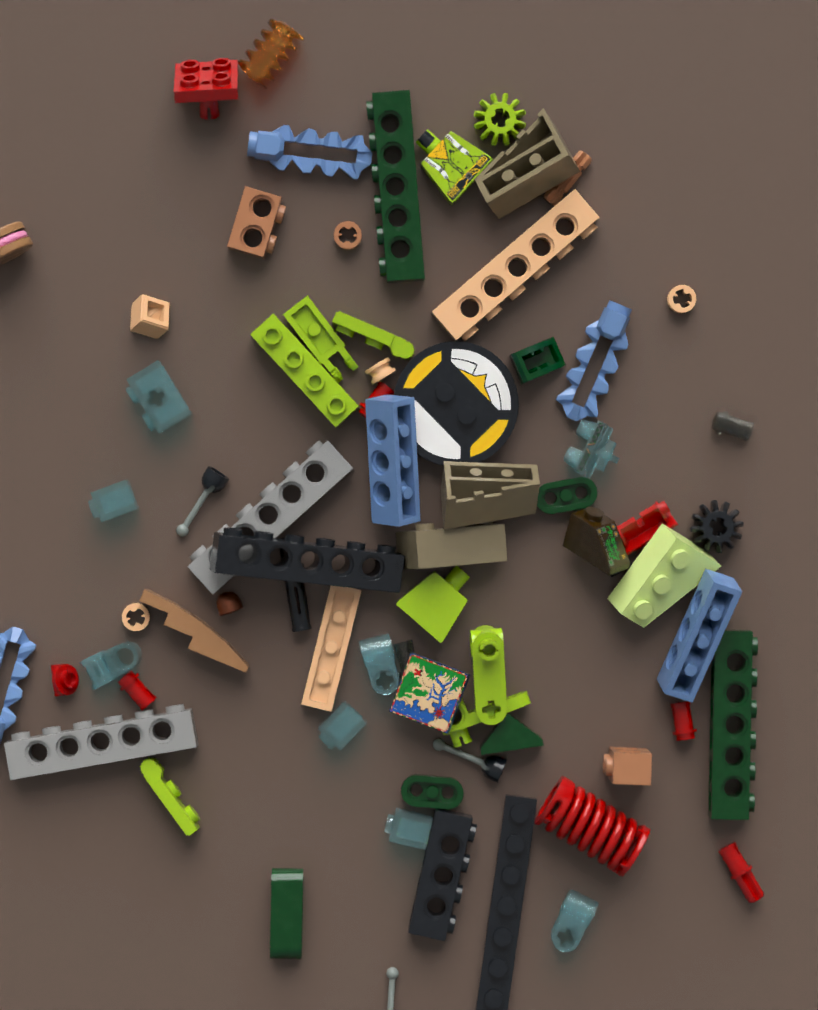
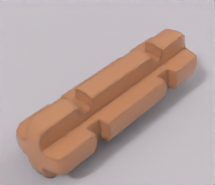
M580 150L573 157L580 172L546 191L544 199L553 206L557 205L564 197L563 194L567 193L581 176V171L585 170L592 162L591 157Z

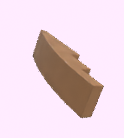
M144 589L140 602L168 613L164 625L191 636L192 640L188 649L245 673L248 671L250 666L248 662L225 638L206 622L179 604L149 589Z

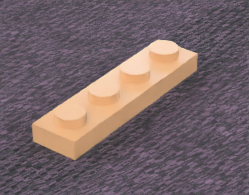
M330 586L301 705L332 712L362 590Z

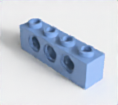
M388 394L365 399L372 523L400 527L420 522L414 397Z
M705 568L657 676V681L664 694L693 703L742 594L741 588L733 577Z

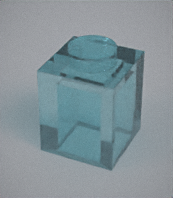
M123 480L91 492L92 500L88 501L93 517H100L101 522L139 509L129 480Z
M344 699L319 725L318 729L322 733L318 737L330 749L336 746L339 750H342L367 724V720Z
M395 808L394 815L388 814L384 832L390 833L389 842L426 850L433 818L431 815Z

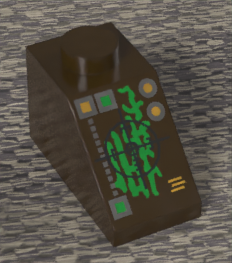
M587 507L586 509L571 513L563 542L565 548L608 575L629 568L630 561L614 520L604 515L602 510L595 507Z

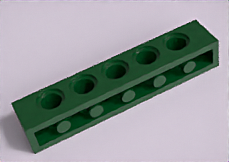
M410 90L372 93V101H366L367 118L368 120H374L375 132L369 133L370 152H377V164H371L373 183L379 182L380 195H374L375 214H382V226L376 227L378 245H384L385 257L379 258L380 277L387 276V283L424 281L425 274ZM385 118H395L399 122V128L392 133L384 131L381 123ZM390 148L399 150L402 155L401 160L396 164L387 163L383 157L386 150ZM393 179L400 180L404 184V191L396 196L389 194L386 190V185L389 181ZM399 210L405 213L407 221L403 226L395 227L389 222V215L393 211ZM394 243H406L410 250L409 254L404 258L395 257L391 252V247Z
M725 629L711 661L708 816L711 819L749 820V812H754L755 795L750 793V781H755L756 768L755 762H750V751L756 748V731H751V718H756L757 702L752 699V687H757V668H752V656H757L758 638L753 637V631ZM733 653H739L743 660L741 667L737 670H730L727 666V659ZM731 685H739L742 689L741 697L736 701H729L726 696L727 689ZM731 716H739L741 719V727L736 732H728L726 729V721ZM737 747L741 753L740 759L736 763H727L725 760L726 751L729 748ZM729 779H738L740 782L738 792L732 795L726 794L724 790L725 783Z

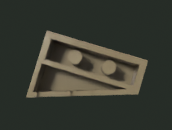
M544 108L537 114L538 119L526 131L522 129L516 136L518 140L505 153L501 151L474 179L486 203L498 219L580 172L558 129Z
M444 461L440 489L444 530L536 514L540 486L537 465Z
M494 521L446 530L444 528L435 529L434 523L415 524L416 530L395 532L397 552L405 555L403 569H426L507 561L505 524H494Z

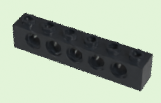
M224 527L223 533L214 532L210 570L214 573L400 593L405 555L396 552L395 546L378 544L377 550L365 548V543L347 541V546L335 545V540L327 538H316V543L304 542V536L286 534L285 539L273 538L274 533L255 531L254 536L242 535V529ZM244 545H251L253 548V554L248 560H240L239 551ZM276 548H282L284 552L283 559L277 564H272L270 561L271 552ZM312 551L314 553V562L308 567H303L301 564L303 554ZM337 555H343L345 558L344 566L339 570H333L332 560ZM373 558L375 561L374 570L364 574L362 570L363 563L367 559Z

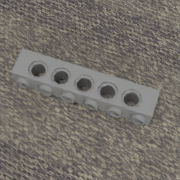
M319 440L305 452L309 456L308 459L301 465L295 461L282 473L286 478L278 486L272 482L259 494L262 498L259 503L254 507L249 503L236 514L239 521L231 528L249 527L254 534L255 531L274 533L273 538H277L345 477L353 467L329 441L322 444ZM312 464H319L324 469V477L319 482H312L307 478L306 471ZM288 485H296L301 491V497L296 503H289L283 497V491ZM272 506L277 510L278 517L273 524H266L261 520L260 512L263 507ZM225 524V525H224L221 529H219L217 532H222V533H223L224 527H228V528H229V526H228L227 524ZM202 545L189 557L193 562L187 567L213 595L234 575L219 574L211 571L212 545L207 549ZM244 545L239 551L240 560H248L252 556V546Z
M177 704L165 707L166 713L154 714L153 709L135 712V718L123 720L122 715L105 717L103 724L92 725L91 720L73 723V729L61 731V726L43 728V734L30 736V731L11 734L12 740L4 743L10 780L196 748L199 744L192 708L185 709L184 704ZM156 723H168L171 727V735L167 738L157 736L155 733ZM128 727L136 728L140 732L139 742L134 744L127 742L124 738L125 729ZM101 732L108 736V748L99 749L94 745L93 737L96 733ZM72 738L78 743L76 754H68L63 750L62 743L64 739ZM36 743L44 745L47 749V757L43 760H38L32 755V746Z

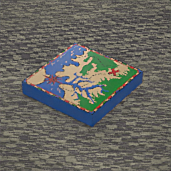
M411 652L389 712L449 734L470 674Z

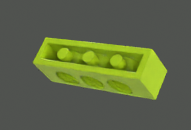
M274 313L250 334L336 428L359 408L357 403Z

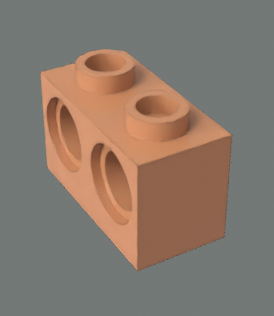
M245 186L227 247L231 250L264 260L266 253L272 254L277 240V236L272 235L276 223H282L286 206L281 205L282 197ZM259 201L269 202L271 204L269 215L265 217L257 216L254 213L256 203ZM258 231L262 234L260 245L249 247L245 244V236L248 232Z
M609 747V754L603 755V773H605V776H608L612 784L651 786L652 753L647 748Z

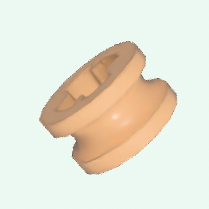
M678 285L672 288L667 296L669 308L679 314L690 311L696 303V294L687 285ZM682 290L683 295L689 294L690 301L686 302L687 307L682 308L680 303H674L673 297L678 296L676 294L677 291Z
M389 357L365 371L367 375L372 376L371 383L373 385L396 371L395 367L389 366Z
M140 603L128 605L122 613V622L131 631L144 629L150 620L148 609ZM137 609H141L144 612L141 617H145L142 624L137 622L134 626L128 623L130 617H127V613L130 610L135 612Z

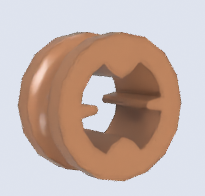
M344 221L335 228L334 240L341 249L353 250L361 243L362 233L356 223ZM343 228L348 231L353 228L357 234L353 235L356 240L352 244L349 241L344 243L340 241L339 237H342V234L339 232Z

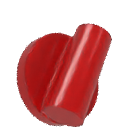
M70 664L51 665L54 695L73 694L79 684L77 670Z

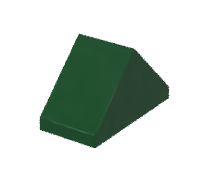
M554 337L509 356L521 385L566 366Z
M507 713L504 720L496 724L481 743L480 752L481 755L544 746L540 735L510 713Z

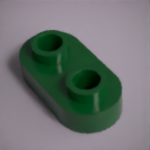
M586 477L545 483L539 487L537 507L547 514L587 508L597 498V487L592 480ZM580 486L584 487L587 491L586 496L582 499L575 495L576 489ZM548 492L556 495V501L553 504L545 502L544 497Z
M414 774L407 777L401 786L403 800L414 807L453 809L461 803L464 795L462 785L452 777ZM418 784L423 788L420 795H413L410 789L413 785ZM451 787L454 790L453 795L450 798H445L442 795L443 788Z

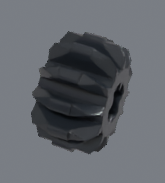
M711 500V511L704 504L699 506L700 511L704 514L703 517L692 514L691 518L700 522L699 526H691L690 532H701L694 539V542L699 544L706 539L703 550L710 551L713 543H715L716 553H722V542L729 549H732L734 544L729 538L732 536L735 539H741L742 535L734 532V527H743L744 523L743 521L733 522L732 519L739 515L737 509L727 514L730 503L724 502L719 511L717 500ZM716 518H720V525L724 529L722 533L716 532L717 535L715 536L712 534L713 528L709 524L711 520L716 522Z

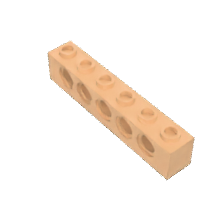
M574 189L435 308L431 314L454 341L460 338L467 341L479 330L476 324L485 317L490 321L502 310L499 305L507 297L513 301L526 290L523 284L533 276L535 280H538L550 269L547 265L550 260L555 256L561 260L574 249L570 244L579 235L584 240L598 227L594 223L599 219V216L578 191ZM561 219L569 220L573 225V232L566 236L559 234L556 229L557 221ZM538 239L545 240L549 245V253L545 256L536 255L532 250L534 241ZM512 260L522 261L526 267L525 274L518 277L513 276L508 269L509 263ZM490 280L498 281L502 286V293L497 297L487 295L484 289L486 282ZM467 300L474 301L478 305V314L471 318L464 316L460 309L461 304Z

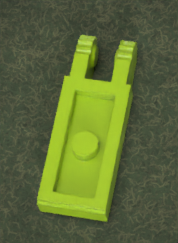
M308 295L283 314L318 362L324 364L337 383L343 380L338 368L333 366L329 360L334 354L339 352L349 369L354 371L359 367L344 348L346 345Z
M340 311L336 312L332 323L337 325L335 331L353 338L354 333L366 337L365 344L382 350L383 345L390 348L392 356L400 357L404 360L409 359L414 354V346L410 341L406 342L401 337Z
M153 757L143 760L140 770L144 774V778L186 836H190L200 828L197 823L200 820L199 815L190 804L186 807L179 799L182 793L172 779L168 782L163 777L164 767L159 763V760Z

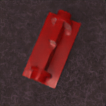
M665 501L660 503L654 502V505L639 513L641 518L635 520L632 517L617 526L627 555L646 545L662 523L671 529L678 525Z

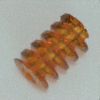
M269 19L268 25L272 31L266 29L260 31L265 41L254 39L253 45L257 51L250 49L245 51L250 61L243 59L238 61L241 70L255 83L265 89L267 87L263 83V79L275 80L270 70H282L278 59L290 60L285 50H297L293 39L305 40L301 34L281 20Z

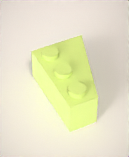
M662 523L607 599L621 615L644 628L699 584L705 568L716 571L721 565L703 548Z

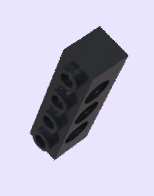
M435 808L409 921L408 933L445 941L447 933L453 934L456 916L451 915L454 903H460L463 885L458 884L460 873L467 872L470 855L465 854L467 841L473 843L477 824L472 823V815ZM447 836H453L459 841L458 848L452 852L445 851L441 847L442 840ZM440 867H447L452 871L451 878L446 882H440L434 877L435 871ZM435 897L443 899L445 902L444 909L440 912L430 911L427 907L430 899Z

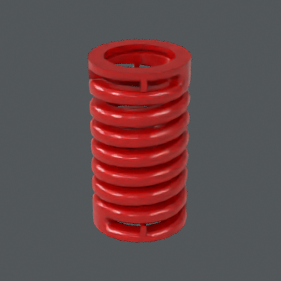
M561 776L542 804L534 824L538 826L545 823V830L551 833L556 829L570 808L556 833L557 838L560 840L564 839L580 815L566 839L567 844L570 846L575 845L590 821L588 828L577 844V850L584 852L600 828L587 851V856L595 858L600 851L597 862L603 865L609 859L606 865L607 869L621 877L624 876L643 849L651 829L645 825L637 826V821L634 818H627L626 814L622 811L616 812L614 806H606V802L603 799L596 800V796L593 793H586L583 787H575V783L572 780ZM559 802L560 806L553 815L550 814L555 804ZM611 833L609 839L607 840V842H606L605 845L603 846V844H604L606 838H607L608 835ZM625 834L622 843L619 845V847H618V848L616 849V851L613 853V851H614V849H615L617 843H618L619 840L622 838V836Z

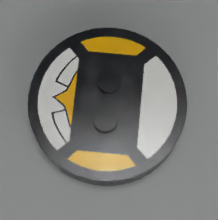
M449 341L426 348L418 353L403 369L394 391V395L414 397L417 454L432 463L442 466L444 461L479 463L489 458L508 440L518 416V392L510 371L495 354L473 343Z

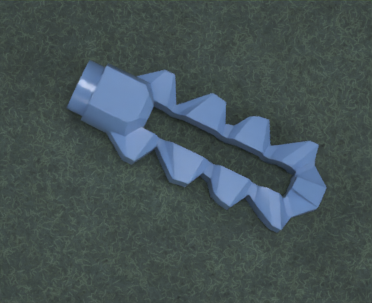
M283 125L272 132L250 131L247 156L269 161L278 171H285L290 162L293 161L303 174H311L314 167L319 166L324 175L333 177L340 168L350 178L358 180L361 171L369 167L372 161V152L364 144L363 135H357L342 142L338 132H330L324 138L319 139L316 130L308 128L294 137L289 125ZM284 142L357 150L356 163L283 155Z
M609 300L599 320L586 327L585 332L593 342L577 349L575 357L581 364L579 367L571 368L567 372L566 378L572 385L557 395L556 401L563 405L568 418L578 421L587 416L597 417L596 395L607 394L609 389L608 383L605 380V374H614L619 367L613 351L626 350L629 345L625 331L631 319L629 316L632 309ZM601 335L613 341L584 407L573 403L572 400Z
M11 627L4 633H0V667L8 641L21 645L0 715V744L4 731L13 725L17 719V716L8 707L23 697V690L16 685L19 680L25 679L30 672V669L23 661L37 647L36 644L29 640L24 629Z

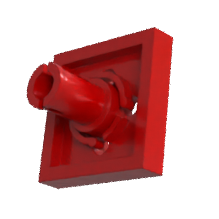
M217 58L208 62L185 60L182 63H175V103L199 102L200 118L208 120V108H210L211 120L218 118L220 115L218 101L238 99V60Z

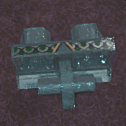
M582 420L576 435L588 441L585 449L580 451L570 446L563 461L574 468V472L589 479L595 468L604 472L609 461L618 464L620 458L612 455L617 443L609 440L613 428L599 420L597 423Z

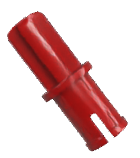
M734 841L721 848L718 853L732 874L730 876L731 880H736L749 903L760 900L764 896V892L751 872L752 865L748 866L736 842Z

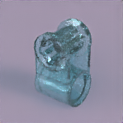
M389 633L359 640L364 665L368 670L373 689L382 695L393 693L398 687L399 676ZM381 672H386L387 676L394 677V682L390 683V689L384 690L383 685L377 686L376 680L381 678Z
M125 641L106 651L102 650L80 661L79 664L85 667L93 683L91 688L95 690L135 668L142 659V652L136 643ZM122 648H128L132 651L134 655L132 664L128 665L120 661L119 651Z
M573 889L569 890L551 930V940L558 950L571 952L576 949L596 913L599 902ZM567 929H570V935L573 937V940H566L564 944H561V939L558 936L559 931L565 933Z

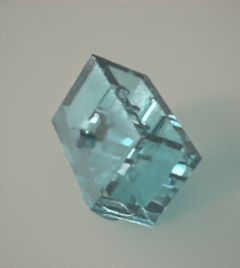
M160 360L155 361L126 379L130 386L125 388L134 404L141 403L146 412L141 416L150 431L156 429L158 433L162 434L193 415ZM154 390L159 394L164 393L165 395L161 399L163 405L160 407L149 402L153 398L151 392Z

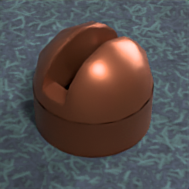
M223 592L216 601L220 616L243 608L240 598L233 592Z

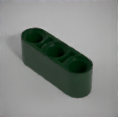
M272 868L270 959H302L304 869Z

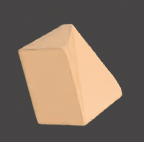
M144 294L140 295L131 306L130 331L155 339L160 338L169 329L170 303Z

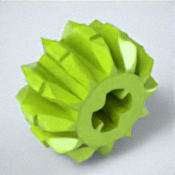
M495 93L490 94L492 105H489L482 99L479 105L485 112L474 111L473 116L475 118L484 120L475 123L474 129L480 130L485 128L486 130L481 134L480 139L484 141L489 135H492V146L497 145L498 137H502L504 146H508L510 144L508 134L518 140L516 136L519 132L515 128L525 129L526 127L525 122L516 120L526 114L524 109L514 111L520 101L515 99L510 105L507 104V93L503 94L501 102H498ZM501 112L502 117L504 115L507 116L508 119L505 120L504 127H497L498 123L495 125L492 123L496 113Z

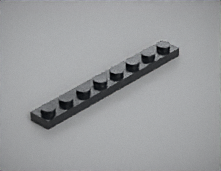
M509 794L505 796L475 1010H508L537 798Z

